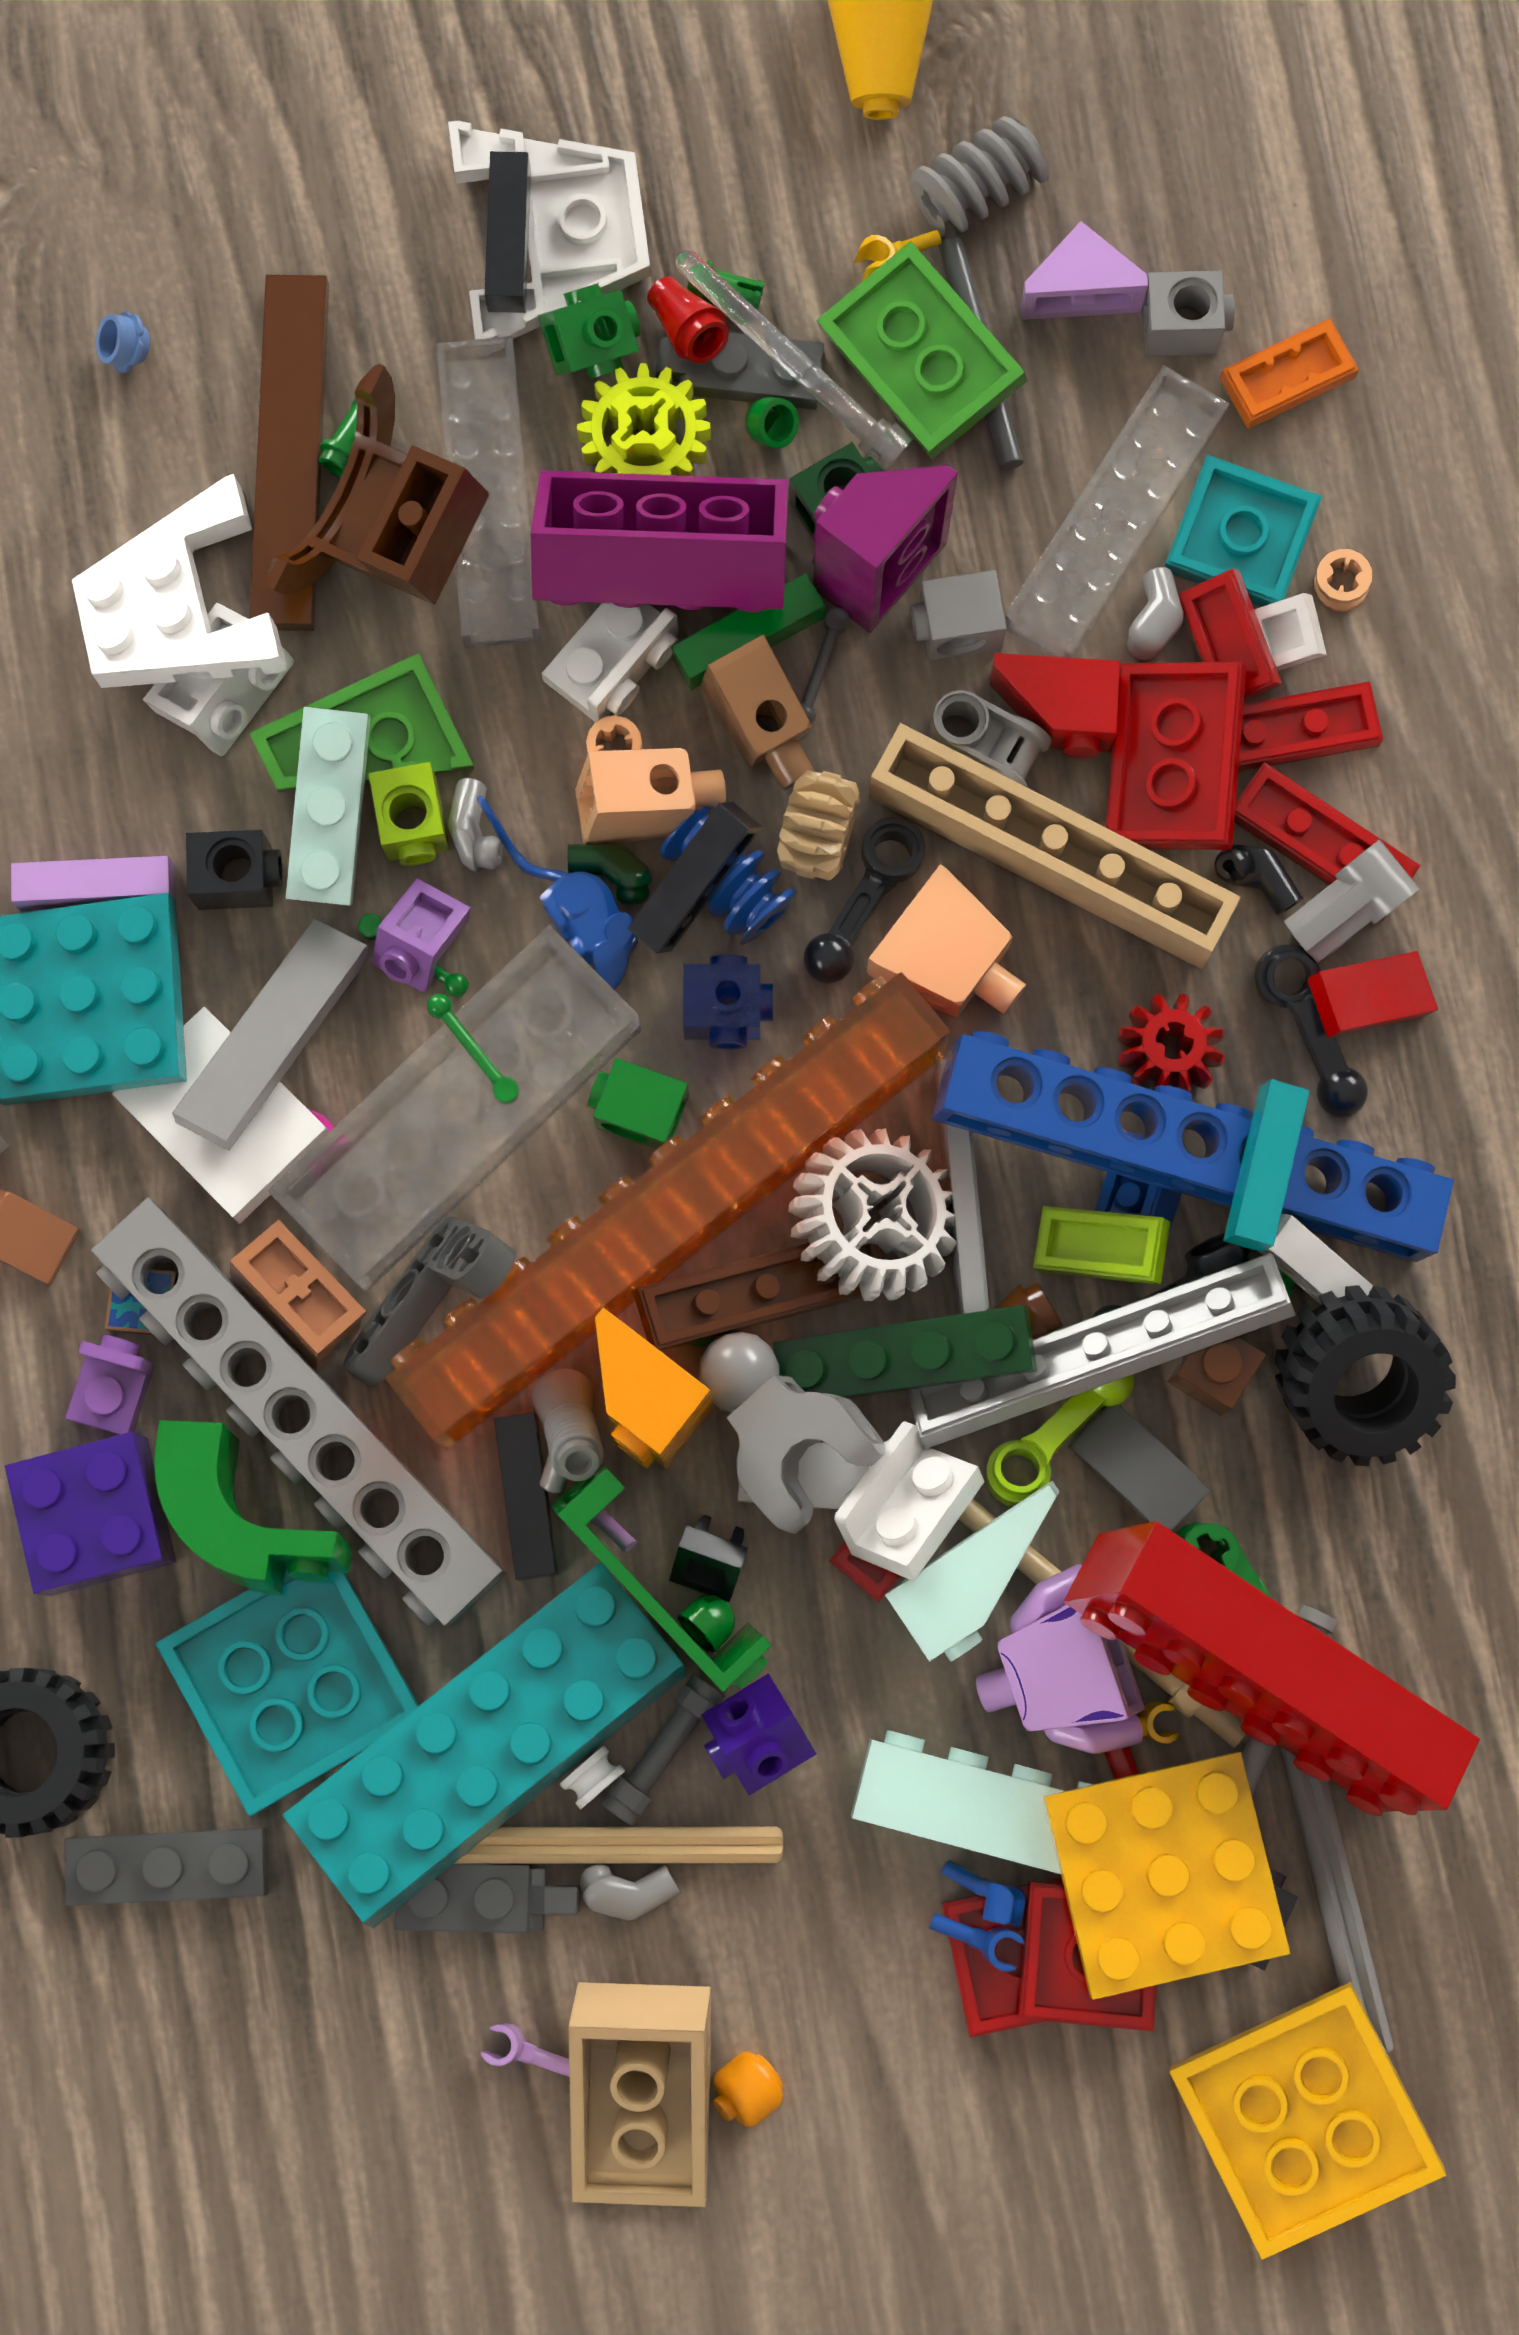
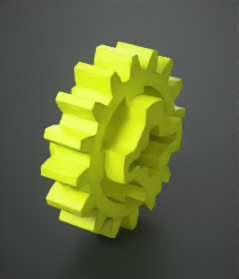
M640 363L637 377L629 379L626 372L620 367L615 369L616 385L613 387L599 380L594 384L596 398L599 402L583 400L581 410L582 417L586 421L577 424L579 442L586 444L581 448L584 464L594 465L598 463L595 473L694 476L690 461L705 464L707 460V447L702 443L711 440L710 422L702 420L707 416L705 400L695 399L691 401L693 397V383L689 379L675 387L672 385V369L665 367L658 378H653L649 375L647 364ZM680 418L685 426V435L681 445L676 442V436L672 433L677 428V421ZM610 419L616 432L611 436V444L607 447L603 434L606 423ZM638 429L640 432L634 435L633 431ZM652 429H655V433L653 435H650L648 433Z

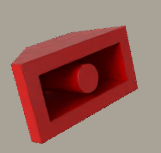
M994 653L990 672V686L1018 716L1033 722L1049 734L1052 738V744L1049 748L1063 749L1064 755L1074 758H1092L1100 755V751L1110 752L1117 733L1120 661Z

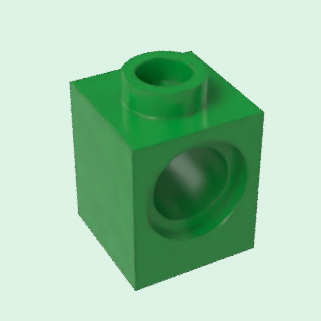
M615 1058L609 1074L599 1071L592 1086L587 1107L596 1109L593 1115L596 1128L668 1153L689 1098L688 1083Z

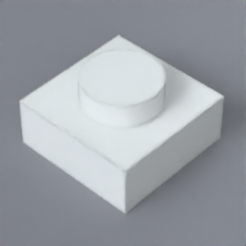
M1302 593L1254 609L1277 671L1327 655L1312 595Z

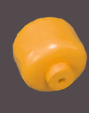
M744 2051L717 2070L713 2076V2087L719 2095L713 2100V2104L718 2113L727 2122L736 2118L745 2127L757 2126L777 2110L783 2102L782 2081L771 2064L760 2054L756 2055L752 2052Z

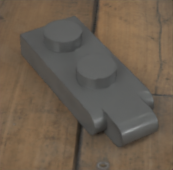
M729 332L725 347L715 358L705 363H694L691 360L680 358L676 354L669 338L664 337L660 339L655 376L658 378L665 367L672 369V382L680 384L689 379L693 383V396L752 403L765 397H775L790 401L796 408L817 410L824 343Z

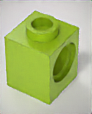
M431 762L368 773L381 846L389 862L399 860V863L405 866L421 865L437 858L436 853L450 850L437 778ZM418 807L427 812L424 821L416 828L402 829L395 825L396 817L406 808Z

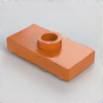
M1331 318L1222 369L1219 379L1247 429H1250L1355 379L1359 368Z

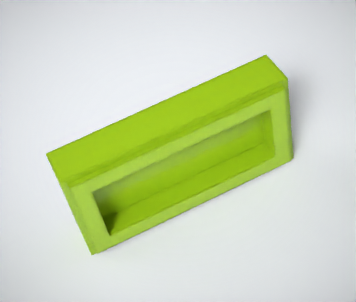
M1043 1206L1033 1269L1041 1273L1161 1285L1171 1222L1164 1217Z

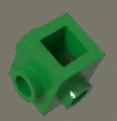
M599 283L564 293L567 306L537 315L555 375L572 373L586 368L589 379L615 372V369L620 367L623 369L621 357L640 351L636 337H639L641 332L639 318L633 304L629 300H624L622 290L602 294Z

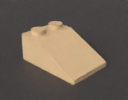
M578 1982L568 2026L572 2202L706 2207L711 2066V1987Z

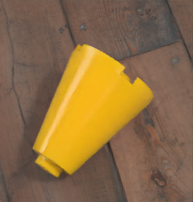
M827 0L851 105L863 110V116L868 119L888 120L898 117L899 109L911 104L934 0Z

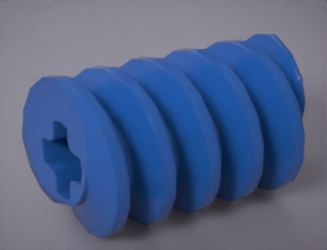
M704 807L694 812L666 838L659 849L661 856L665 860L672 861L681 856L709 817L710 807ZM761 849L740 857L715 891L708 904V910L712 916L720 917L728 914L724 923V929L729 935L735 936L745 933L740 942L741 945L751 942L772 926L785 913L797 894L794 887L777 894L774 893L772 888L781 875L778 868L761 875L757 873L756 869L765 856Z

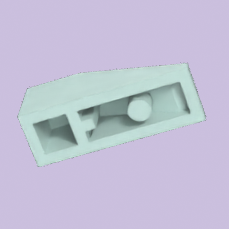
M1053 1481L928 1563L915 1581L906 1578L886 1593L885 1596L929 1662L943 1652L951 1662L983 1640L977 1630L985 1625L1060 1492Z

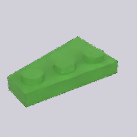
M419 653L305 706L365 713L370 716L365 782H370L368 773L431 762L434 773L474 769V765ZM303 708L249 733L278 793L296 791Z

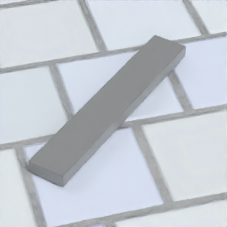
M1272 1253L1034 1339L1036 1372L907 1390L916 1426L919 1430V1437L925 1448L928 1449L1290 1318L1296 1314Z

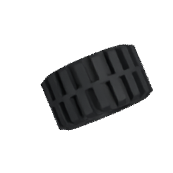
M1360 1285L1345 1286V1296L1337 1298L1332 1290L1320 1295L1319 1298L1322 1305L1312 1311L1306 1304L1296 1313L1301 1320L1298 1327L1295 1328L1287 1325L1281 1335L1287 1349H1276L1274 1363L1280 1371L1279 1374L1275 1375L1277 1388L1283 1396L1282 1400L1309 1442L1317 1450L1324 1448L1331 1459L1342 1463L1349 1455L1355 1466H1369L1372 1457H1378L1383 1465L1397 1461L1395 1452L1404 1448L1411 1455L1422 1448L1417 1441L1422 1435L1426 1433L1432 1438L1441 1428L1436 1417L1439 1413L1449 1415L1453 1404L1452 1399L1446 1393V1391L1456 1388V1375L1449 1367L1453 1361L1448 1350L1420 1312L1416 1311L1411 1303L1399 1294L1393 1298L1387 1289L1372 1286L1369 1294L1366 1295ZM1372 1354L1393 1355L1392 1364L1387 1375L1372 1390L1356 1396L1335 1395V1388L1340 1376L1352 1363Z
M10 1668L8 1671H0V1728L14 1714L32 1712L47 1722L53 1731L57 1744V1757L53 1771L38 1789L29 1792H19L8 1786L0 1777V1834H5V1838L25 1837L52 1832L53 1829L71 1824L78 1819L77 1814L82 1810L90 1809L99 1799L95 1795L98 1787L106 1786L111 1771L105 1770L107 1758L115 1757V1743H107L106 1731L113 1729L109 1716L100 1715L96 1708L101 1704L99 1699L93 1692H84L80 1688L81 1682L71 1676H62L56 1674V1671L37 1668Z

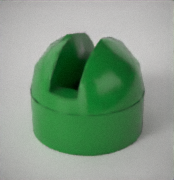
M765 397L756 400L749 406L745 415V430L751 439L759 445L777 449L784 448L794 440L797 434L799 416L795 406L790 401L783 398Z
M702 1595L692 1601L677 1616L678 1621L689 1636L710 1653H715L729 1639L735 1628V1615L732 1606L715 1595Z

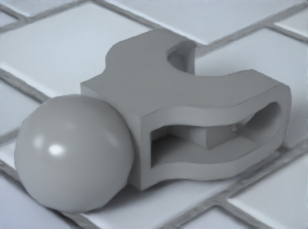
M743 1331L726 1333L711 1342L700 1358L698 1380L710 1389L713 1404L720 1410L731 1413L726 1419L738 1433L740 1444L736 1459L738 1482L744 1492L777 1528L796 1534L810 1522L813 1516V1504L806 1496L798 1480L799 1461L808 1447L823 1440L837 1451L846 1462L856 1466H872L885 1455L883 1440L850 1399L827 1393L805 1392L792 1377L780 1376L779 1364L772 1348L757 1335Z

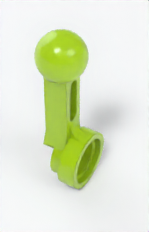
M1134 1374L1072 1396L1037 1431L1021 1440H1011L999 1445L990 1455L985 1469V1482L992 1496L1002 1504L1013 1507L1048 1484L1051 1479L1050 1460L1052 1456L1103 1406H1116L1127 1400L1134 1388ZM1012 1456L1025 1457L1035 1466L1037 1479L1027 1486L1013 1485L1002 1474V1462Z

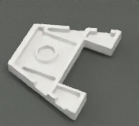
M448 122L454 173L457 183L489 180L490 151L528 152L531 166L528 251L532 282L527 283L526 313L488 312L484 296L485 289L469 291L477 352L488 351L541 327L537 315L567 306L564 293L599 283L601 293L606 294L622 290L651 276L634 152L559 139L558 144L524 139L523 132L501 129L500 133L497 134L474 130L471 123Z
M234 474L224 477L72 579L91 673L101 688L177 682L178 674L209 672L211 677L216 679L235 677L236 669L260 667L264 674H276L287 670L278 630L269 613L211 633L193 552L252 530L243 490Z

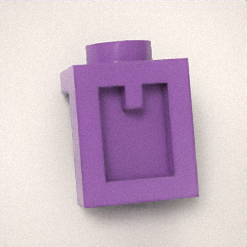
M416 878L378 926L372 963L377 968L383 970L392 980L406 983L421 992H426L433 982L436 963L468 923L471 907Z
M103 1334L100 1345L82 1341L78 1353L85 1356L65 1419L119 1435L134 1432L155 1364L138 1356L141 1345Z

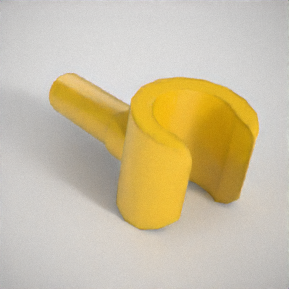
M934 230L893 243L880 235L867 237L861 244L854 262L858 263L864 260L875 262L866 268L862 281L910 241L919 251L941 245L942 241L939 231Z

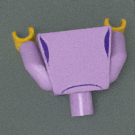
M1076 1564L1037 1583L1011 1616V1635L998 1641V1651L1004 1667L976 1677V1688L984 1709L991 1713L1017 1705L1023 1726L1027 1731L1044 1730L1046 1736L1052 1742L1090 1754L1135 1746L1141 1743L1142 1737L1158 1743L1169 1744L1174 1742L1178 1738L1179 1732L1171 1730L1157 1734L1153 1727V1720L1159 1712L1175 1710V1707L1162 1702H1151L1144 1706L1123 1642L1118 1638L1110 1640L1091 1632L1080 1623L1082 1614L1063 1602L1082 1565Z

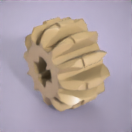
M807 770L795 781L793 792L789 795L787 809L783 815V824L779 834L780 842L777 853L783 869L795 871L796 875L813 880L818 877L830 881L843 868L845 857L848 855L849 845L854 835V827L858 817L860 793L856 782L842 779V775L826 771L818 773Z

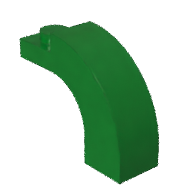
M159 1420L154 1468L157 1492L163 1511L179 1538L209 1566L238 1585L250 1590L274 1595H282L285 1570H288L289 1577L304 1581H325L328 1579V1572L349 1573L352 1547L338 1532L265 1528L243 1519L238 1509L234 1492L240 1440L223 1423Z

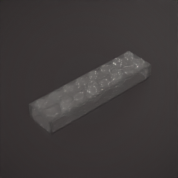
M513 336L436 343L446 460L465 467L490 493L455 564L461 636L464 647L475 648L542 641L538 600H532L531 518Z
M1162 366L1004 614L1006 631L1049 656L1074 657L1224 420L1230 403L1170 368Z

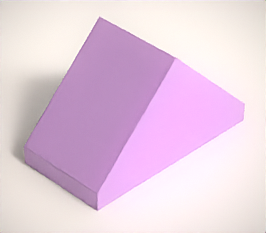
M1080 221L1025 281L1020 305L1021 320L1141 313L1148 289V277L1143 270Z

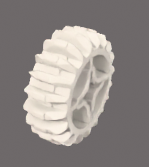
M886 1128L874 1131L870 1135L869 1140L862 1129L851 1131L845 1137V1142L839 1137H834L823 1146V1153L815 1152L805 1161V1168L808 1173H801L794 1180L793 1188L801 1196L795 1197L789 1203L788 1212L804 1220L797 1223L791 1229L790 1237L808 1239L811 1244L801 1253L800 1261H812L817 1256L819 1260L821 1259L825 1263L818 1271L817 1281H826L835 1273L839 1274V1295H848L860 1283L859 1287L863 1301L875 1300L880 1296L881 1291L888 1301L897 1300L905 1294V1287L909 1291L917 1292L927 1285V1276L935 1277L945 1268L946 1263L942 1256H948L955 1250L957 1241L948 1234L952 1232L954 1227L955 1215L946 1210L951 1204L952 1192L942 1191L940 1183L947 1178L949 1169H937L934 1173L929 1169L926 1163L930 1161L932 1149H923L916 1156L910 1153V1135L899 1137L893 1145L890 1144ZM851 1172H874L891 1181L883 1185L875 1184L863 1175L857 1178ZM886 1198V1203L879 1210L881 1218L866 1231H863V1227L871 1219L868 1211ZM907 1198L912 1205L916 1222L908 1214L906 1207ZM832 1206L842 1216L844 1222L843 1233L840 1232L836 1224ZM868 1243L877 1244L886 1254L893 1251L901 1259H877L860 1252L859 1249Z

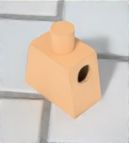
M682 748L588 752L575 788L583 844H621L668 837L695 810L704 807L715 808L718 803L726 802V787L722 770L691 772L688 753Z
M941 864L871 954L867 966V973L873 978L956 1018L962 1013L975 994L1005 1015L1027 985L998 964L1010 947L1012 941L1010 932Z

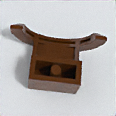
M377 364L360 380L355 390L357 403L355 437L347 464L332 498L320 519L305 539L285 554L273 556L267 571L268 588L283 595L298 593L314 584L336 561L435 605L490 495L465 467L413 445L408 454L390 447L395 422V392L392 377L386 367Z

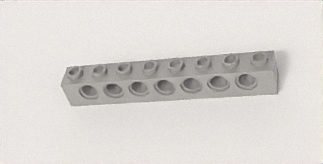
M147 1197L91 1249L104 1264L96 1272L100 1279L120 1299H125L131 1293L146 1308L147 1311L139 1318L146 1328L165 1346L173 1339L178 1342L191 1356L182 1364L184 1368L208 1392L218 1385L234 1402L226 1410L229 1416L252 1439L261 1431L278 1449L270 1456L274 1464L295 1485L306 1478L322 1495L314 1503L315 1507L338 1531L341 1532L348 1525L354 1529L366 1542L358 1552L382 1578L386 1579L394 1572L410 1589L402 1599L425 1624L430 1627L438 1619L444 1626L451 1628L507 1574L460 1522L152 1199ZM164 1263H175L179 1272L176 1285L166 1293H152L147 1283L149 1271L156 1269ZM208 1308L219 1309L222 1315V1326L219 1332L208 1340H197L193 1333V1322L196 1316ZM261 1354L266 1362L264 1377L253 1386H240L236 1378L237 1365L247 1355ZM305 1400L310 1408L308 1424L297 1433H285L279 1423L282 1408L290 1401ZM336 1446H348L355 1458L351 1473L341 1480H329L323 1471L325 1455ZM391 1492L396 1496L399 1503L398 1516L389 1526L375 1528L367 1518V1505L376 1494ZM428 1538L436 1539L444 1551L443 1563L436 1572L430 1575H419L411 1565L412 1549L421 1540Z

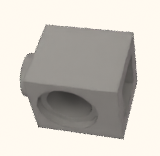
M1222 270L1148 273V289L1142 307L1144 356L1217 354L1224 331H1232L1234 325V297L1232 293L1223 294ZM1181 307L1193 308L1201 314L1202 318L1198 320L1185 319L1176 312V309Z
M996 570L922 581L919 603L910 605V613L915 641L926 640L929 661L1002 649L1007 628Z

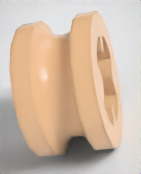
M1338 549L1328 553L1321 560L1314 578V591L1318 600L1325 607L1334 611H1349L1357 608L1365 600L1372 582V569L1368 560L1360 553L1351 549ZM1342 568V575H1345L1347 570L1352 571L1356 575L1352 591L1344 592L1343 585L1337 591L1329 585L1334 569Z
M617 715L603 717L595 722L588 731L586 739L588 752L604 751V746L599 745L601 740L612 742L617 734L625 736V746L627 749L641 750L643 749L641 733L636 725L626 717Z

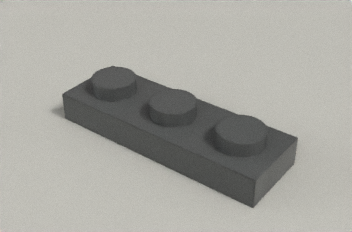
M267 1828L65 1838V1906L268 1895Z

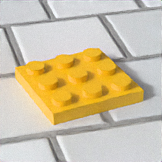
M1233 1752L1043 1796L1088 1991L1092 2000L1290 1954L1241 1752Z
M1351 1982L1170 2066V2075L1262 2260L1446 2176L1445 2167Z

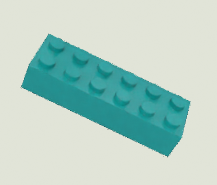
M600 1562L282 1816L360 1920L374 1929L686 1676L684 1664L604 1564Z

